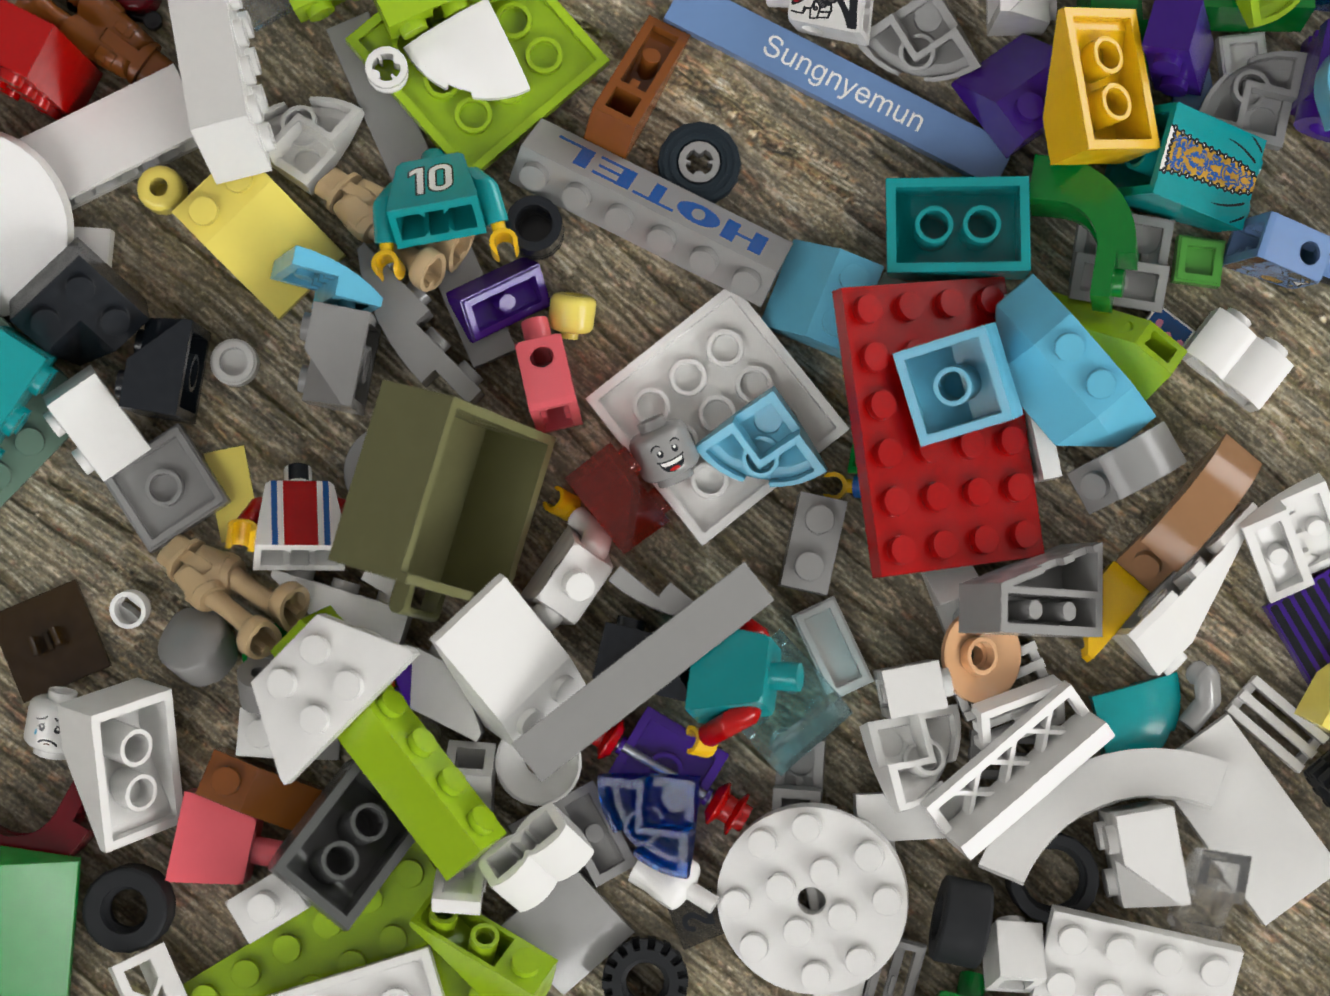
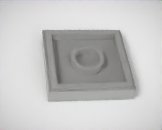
M179 423L149 441L148 444L151 447L149 451L104 481L149 553H155L167 545L176 535L184 534L231 503L230 498L182 424Z

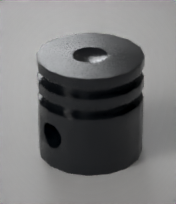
M539 195L526 196L517 200L510 207L507 214L509 220L506 221V228L515 232L518 238L519 254L522 257L531 260H544L553 256L560 249L564 240V225L557 206L549 199Z

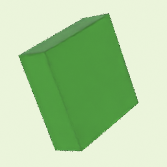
M1178 235L1175 239L1170 283L1211 289L1219 288L1226 241Z

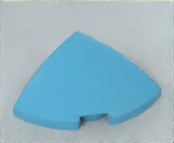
M775 386L733 414L695 445L698 453L711 466L740 482H743L746 476L769 480L770 487H785L807 482L827 472V467L808 434Z

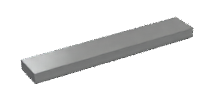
M743 562L511 744L540 782H543L775 600L748 565Z

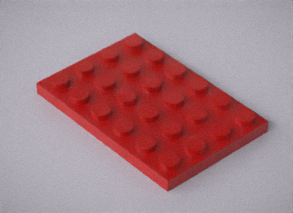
M1005 277L843 287L832 291L872 579L1026 559L1045 553L1024 409L1022 408L1023 415L1013 420L921 447L892 355L899 351L995 322L996 304L1007 294Z

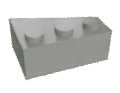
M1103 542L1060 544L1045 550L1044 554L1019 560L959 584V633L1056 638L1102 637Z

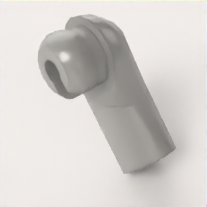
M1202 660L1194 661L1186 670L1185 677L1189 683L1194 685L1195 698L1178 718L1179 722L1195 734L1199 732L1217 710L1222 700L1220 673L1215 666L1207 665Z

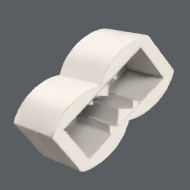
M1219 307L1210 312L1184 348L1188 352L1182 360L1201 376L1214 383L1219 390L1250 413L1258 411L1294 365L1286 358L1288 351L1279 342L1270 337H1265L1262 340L1249 329L1252 324L1244 314L1231 307L1227 310Z
M549 803L532 812L520 824L515 834L502 838L487 850L477 865L490 887L521 913L541 903L552 892L558 881L565 880L582 869L592 857L594 849L581 829L553 803Z

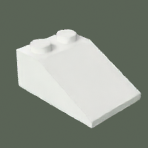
M501 573L494 577L430 638V641L484 727L512 747V742L586 685L568 653L510 581Z
M137 677L57 704L62 751L100 851L108 853L177 826L183 794L172 689Z

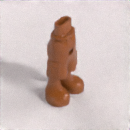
M17 0L15 6L55 25L90 61L95 62L116 76L126 79L130 84L174 63L161 53L162 46L155 42L142 27L126 14L125 8L116 0H67L77 8V14L73 16L56 5L52 0Z

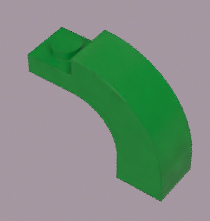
M1035 154L1029 188L1032 216L1073 221L1081 225L1092 235L1097 243L1090 289L1092 310L1112 313L1114 297L1122 298L1126 277L1125 269L1138 270L1137 235L1130 207L1119 189L1106 176L1089 165H1050L1049 155Z

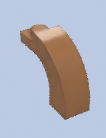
M1226 433L1195 464L1190 476L1175 497L1119 554L1115 562L1151 593L1173 571L1177 573L1216 532L1246 494L1259 473L1262 463Z

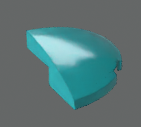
M1173 672L1168 676L1161 675L1131 683L1129 686L1088 696L1093 714L1107 722L1115 734V737L1100 749L1101 755L1128 749L1162 748L1170 732L1175 731L1181 701L1177 672Z

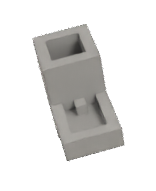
M1162 421L1130 438L1118 447L1067 473V476L1090 515L1152 484L1185 464L1187 460L1165 421Z

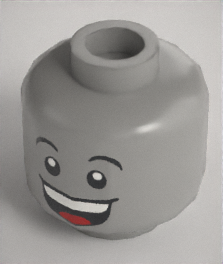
M659 414L637 425L640 433L632 438L629 449L645 482L658 483L659 488H666L694 474L692 467L698 462L699 455L684 421L680 419L666 421L664 415Z

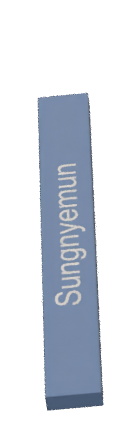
M673 0L664 16L665 23L691 35V37L966 177L1001 176L1010 157L1006 159L984 129L730 0Z

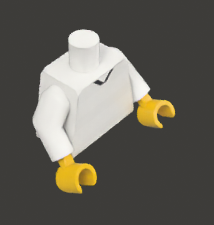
M560 486L554 487L560 492L558 503L554 506L544 501L543 507L553 515L568 521L569 525L520 594L550 632L559 625H575L613 570L609 557L612 543V535L609 529L587 509L580 507L581 502L578 496Z

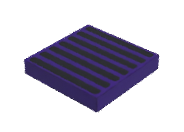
M1330 567L1313 576L1315 585L1276 602H1268L1262 606L1308 686L1316 672L1330 663Z

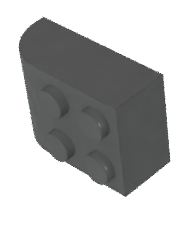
M350 759L342 765L272 857L267 869L341 930L348 931L415 842V839L355 761Z

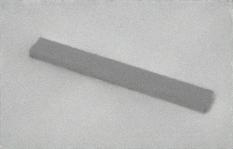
M368 11L330 27L326 31L359 107L365 113V121L393 182L396 166L402 162L421 159L422 153L429 148L419 126L393 96L378 92L370 85L364 63L346 44L345 38L371 18ZM471 246L467 255L453 273L445 271L444 279L438 288L474 369H478L516 352L507 327L474 343L470 342L446 296L448 291L484 275Z

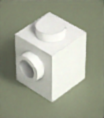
M1007 915L997 918L991 925L989 940L983 956L985 991L1031 993L1034 987L1040 986L1047 980L1042 923L1025 922V918L1022 916Z

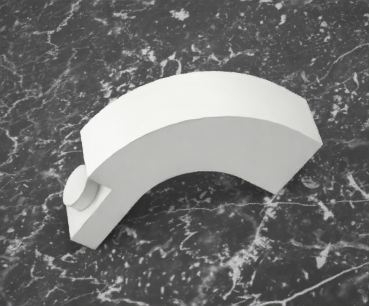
M449 740L446 755L457 769L464 774L467 782L484 804L494 812L496 743ZM482 856L448 881L445 880L436 868L431 898V912L480 915L483 893L486 891L487 880L477 865Z

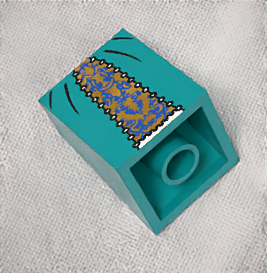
M1180 102L1154 105L1161 148L1123 164H1107L1104 176L1119 189L1130 209L1164 219L1175 220V222L1211 232L1243 230L1245 219L1250 212V200L1256 178L1263 165L1262 157L1267 140Z

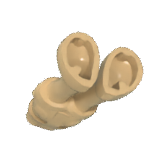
M337 167L333 168L317 182L314 194L326 201V209L331 214L336 215L355 238L365 244L374 242L372 206L374 200L384 190V187L365 178L362 179V176L356 172L348 175ZM475 235L419 245L423 248L421 250L415 247L397 249L396 244H394V252L409 271L408 276L412 285L423 292H428L436 289L442 283L446 270L453 273L459 267L471 248Z
M182 534L176 535L157 556V562L166 568L168 578L172 582L177 583L184 592L186 602L202 612L215 611L239 631L236 639L237 647L241 653L251 659L258 660L271 655L270 651L282 639V634L278 627L262 615H253L230 597L231 594L237 593L257 606L286 632H289L307 613L310 594L303 585L296 581H287L274 591L270 590L246 572V564L240 556L234 552L221 551L206 545L204 541L198 538L190 540Z

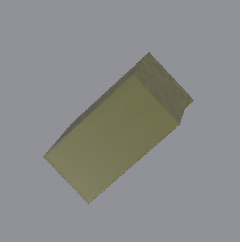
M383 379L328 560L396 580L389 601L390 610L397 614L427 622L438 620L446 595L470 601L499 573L504 575L512 584L556 437L455 396ZM415 586L427 589L420 609L410 607Z

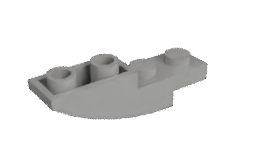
M363 243L357 248L361 276L383 297L381 307L375 310L374 314L394 350L426 388L440 375L463 400L476 405L485 396L478 387L483 378L465 360L457 366L445 352L451 347L450 344L432 326L426 332L421 329L434 317L426 307L432 299L425 292L412 285L411 282L405 285L401 280L399 281L394 275V263H389L384 267V281L382 282L371 267V260L375 253L380 251V247L373 252Z

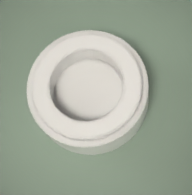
M227 339L214 348L210 358V367L214 376L219 381L228 386L240 387L250 383L256 377L260 367V360L256 350L247 342L240 339Z

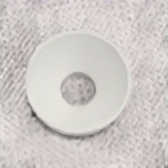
M501 740L495 756V770L504 790L512 798L532 806H544L549 803H555L567 796L575 787L582 769V754L580 752L547 779L540 782L537 776L529 770L526 762L517 750L504 740Z

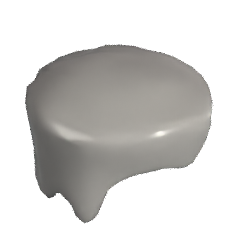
M194 607L185 608L175 613L165 627L158 643V656L161 662L184 682L195 687H205L222 680L235 665L238 657L236 636L229 628L226 620L215 611L202 612Z

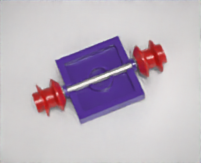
M647 706L629 738L624 736L622 740L620 739L625 731L624 719H622L591 743L598 748L597 759L599 760L611 755L614 748H617L615 753L618 756L599 788L680 837L700 804L705 806L708 802L704 810L705 823L708 825L715 819L724 823V835H727L731 828L740 832L753 810V807L746 804L750 794L747 793L739 799L731 795L730 782L719 786L714 794H712L714 789L711 788V785L727 760L729 753L717 747L716 752L710 758L687 754L686 750L693 747L696 738L686 735L685 727L650 706Z

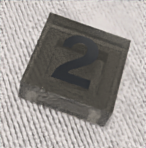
M710 886L705 888L708 891L712 892ZM686 899L677 909H668L684 950L724 934L717 905L712 913L709 914Z

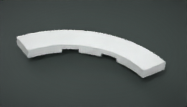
M1164 748L1128 749L1088 759L986 847L978 867L1023 886L1040 854L1062 830L1080 817L1082 818L1100 808L1119 803V801L1149 797V799H1169L1192 803L1211 810L1216 801L1229 762L1205 754Z

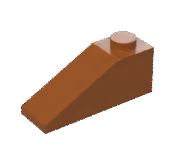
M649 15L593 105L583 139L626 160L649 120L691 35Z
M221 747L214 749L195 794L242 814L292 831L324 788L299 777L292 783L284 785L279 778L277 768L249 756H236L235 750Z

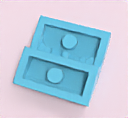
M295 245L273 263L270 279L314 290L313 302L317 301L367 312H373L382 305L383 297L362 277L341 263L313 250Z

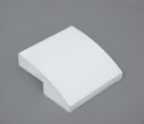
M1320 473L1310 476L1272 497L1239 524L1270 603L1315 585L1311 574L1330 566V492L1325 479Z

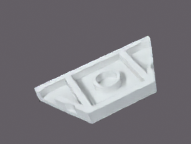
M317 614L251 681L279 778L283 784L292 783L409 666L420 652L415 647L401 645L382 638L378 633L365 628L353 627L348 625L346 621L328 614Z

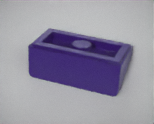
M526 257L518 258L446 293L454 314L467 338L472 343L550 306V298L540 264Z

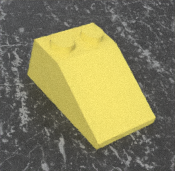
M266 172L217 185L210 174L172 211L180 222L278 320H281L311 290L270 279L273 263L277 258L295 245L318 252L337 262L346 257L337 245Z

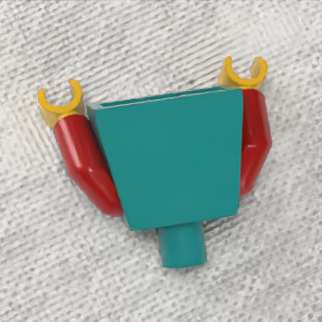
M753 618L690 666L684 710L697 723L703 725L700 727L689 725L686 728V735L696 738L693 747L686 750L687 754L702 758L712 757L719 743L756 724L760 717H768L774 713L777 691L800 692L804 683L803 664L800 662H781V649L770 637L768 629Z

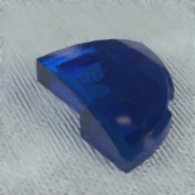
M663 773L599 774L597 776L599 799L603 813L613 833H618L622 830L626 837L636 846L633 856L645 865L672 877L688 879L696 836L700 776Z

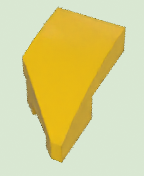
M1115 561L1111 562L1103 570L1102 637H1083L1084 647L1081 649V656L1087 663L1094 659L1150 592Z

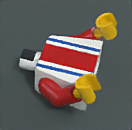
M298 462L287 465L283 470L284 481L270 480L265 483L263 496L251 499L239 517L228 522L225 548L231 549L232 545L248 547V552H254L253 570H345L344 564L328 560L346 500L337 497L335 486L331 482L312 481V469L305 463Z

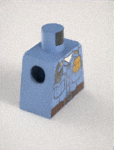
M1274 211L1246 218L1243 230L1231 231L1224 253L1223 267L1290 289L1310 286L1319 282L1330 286V236Z

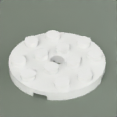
M824 803L790 804L772 810L756 819L739 835L730 848L723 862L717 884V896L720 897L717 903L720 923L736 955L762 979L785 990L804 994H829L847 990L859 985L877 973L893 955L901 940L909 908V889L906 874L898 854L887 838L866 819L861 820L848 812L836 809L837 806ZM808 887L819 889L825 896V905L819 911L806 908L799 902L801 890Z

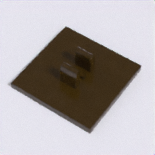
M76 579L0 611V647L23 703L31 701L33 697L40 694H47L50 687H64L112 666Z

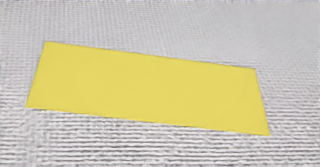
M244 445L204 453L205 462L231 500V503L216 512L221 543L226 542L228 522L237 519L251 499L254 498Z

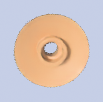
M958 616L947 629L941 647L942 668L948 667L954 693L965 701L977 703L1011 689L1017 679L1021 665V646L1018 636L959 633Z

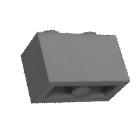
M802 491L798 494L778 586L821 596L828 594L847 501Z

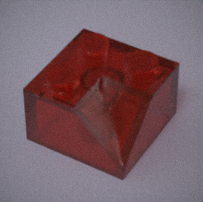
M610 442L566 476L565 480L626 558L670 524V520L665 514L671 510V507L655 487L647 492L641 485L640 479L637 476L640 475L639 471L642 467L629 450L624 446L617 451Z

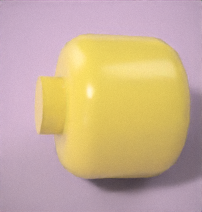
M157 165L148 168L142 173L137 183V193L140 201L146 208L158 215L173 214L172 211L188 196L185 180L177 171L168 166Z
M554 293L550 300L548 315L550 328L559 331L562 338L568 340H578L579 334L590 333L594 326L595 299L581 293Z

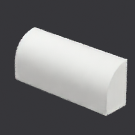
M174 63L19 139L38 152L55 171L67 193L72 210L139 178L150 167L164 166L198 149L189 129L180 72Z

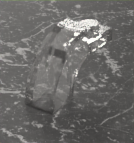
M1203 847L1194 848L1184 861L1191 904L1169 906L1167 922L1170 925V930L1221 942L1224 925L1233 904H1244L1252 857L1250 855Z

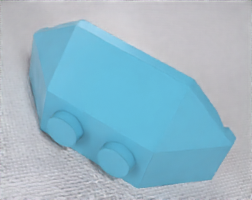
M1033 273L996 304L995 322L1021 407L1054 445L1118 447L1127 442L1156 417L1133 383L1076 317Z

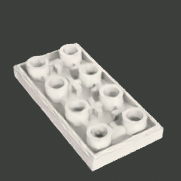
M1223 714L1177 748L1178 750L1205 754L1229 762L1222 785L1211 810L1192 803L1172 800V802L1261 924L1266 926L1330 879V852L1229 714Z

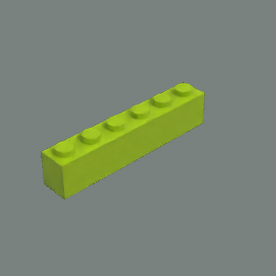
M329 605L300 619L270 652L276 657L317 614L325 613L338 619H343ZM391 684L337 737L446 881L473 864L507 834L494 813L484 804L467 782L464 774L457 769L436 742L433 734L426 729L408 706L405 698L395 691Z

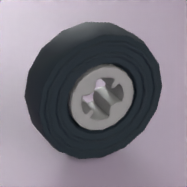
M694 122L684 124L668 135L660 147L657 166L660 177L715 204L728 196L736 185L741 160L739 149L727 132L714 124ZM693 154L697 158L707 155L710 158V161L707 162V168H711V170L706 174L700 170L692 174L687 169L691 167V161L687 159Z

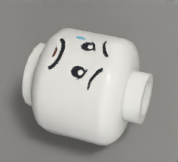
M54 686L49 688L47 694H40L31 699L26 718L24 740L29 746L34 748L33 753L35 755L50 760H66L61 745L57 704L77 698L78 692L76 690Z

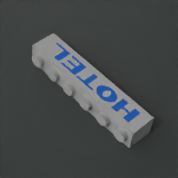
M543 118L540 119L521 144L509 178V182L535 195L547 198L553 204L760 307L777 279L793 245L792 242Z

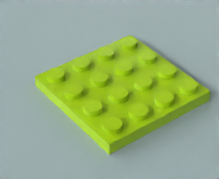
M558 0L489 1L530 86L529 92L509 99L494 101L472 99L471 92L449 86L445 91L436 86L414 66L404 51L403 47L417 37L404 40L401 36L391 40L379 12L375 13L345 38L346 44L364 65L368 55L374 49L382 46H391L398 49L406 58L409 77L406 85L401 90L391 94L393 98L438 149L443 150L445 154L462 153L468 167H478L482 171H485L531 132L541 118L546 119L610 64V59ZM444 17L428 24V30L443 22L446 18ZM383 60V67L377 64L374 69L380 72L381 80L383 81L392 80L391 74L393 73L397 76L400 72L394 68L392 60Z

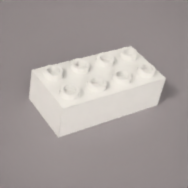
M168 0L189 129L216 185L272 171L269 151L276 150V144L269 122H264L263 113L269 112V107L262 84L256 85V76L261 75L262 71L255 47L249 48V39L255 38L248 11H239V9H243L242 0Z

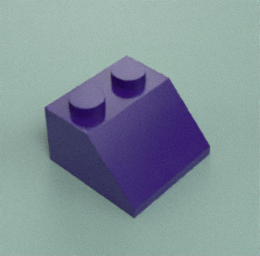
M1024 33L982 61L981 67L959 77L951 84L952 88L1006 159L1045 132L1043 111L1053 46Z

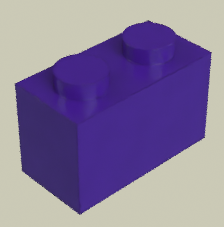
M1154 0L1142 48L1154 89L1165 95L1183 97L1186 94L1197 96L1202 94L1214 50V42L1204 0Z

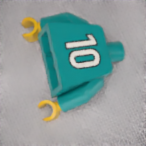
M431 148L422 153L421 159L402 162L396 166L393 182H390L374 200L372 206L374 244L379 245L380 251L373 256L371 267L382 282L384 281L383 269L389 263H394V275L399 281L405 276V265L395 254L394 244H396L397 249L479 235L487 233L486 227L491 226L493 233L490 236L489 244L494 260L500 262L497 246L502 242L512 244L515 256L518 257L519 255L518 238L515 232L506 228L505 225L509 218L497 182L478 167H468L462 153L445 154L441 149Z

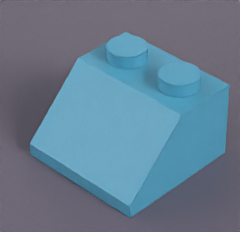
M793 239V245L783 264L761 319L771 331L841 359L832 291L843 287L877 285L884 266L841 248Z
M996 322L892 354L921 447L1007 422L1023 415Z

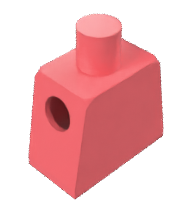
M535 316L525 319L521 322L524 341L515 344V350L529 412L536 430L549 433L582 425V416L561 334L551 333L549 320L546 316Z
M197 788L186 790L183 796L165 881L173 883L243 885L251 880L254 865L268 867L272 857L283 841L261 836L263 820L242 814L195 794Z

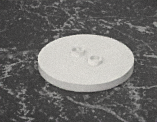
M0 132V314L8 316L10 315L9 301L74 240V219L67 193L59 177L47 161L26 143L4 132Z

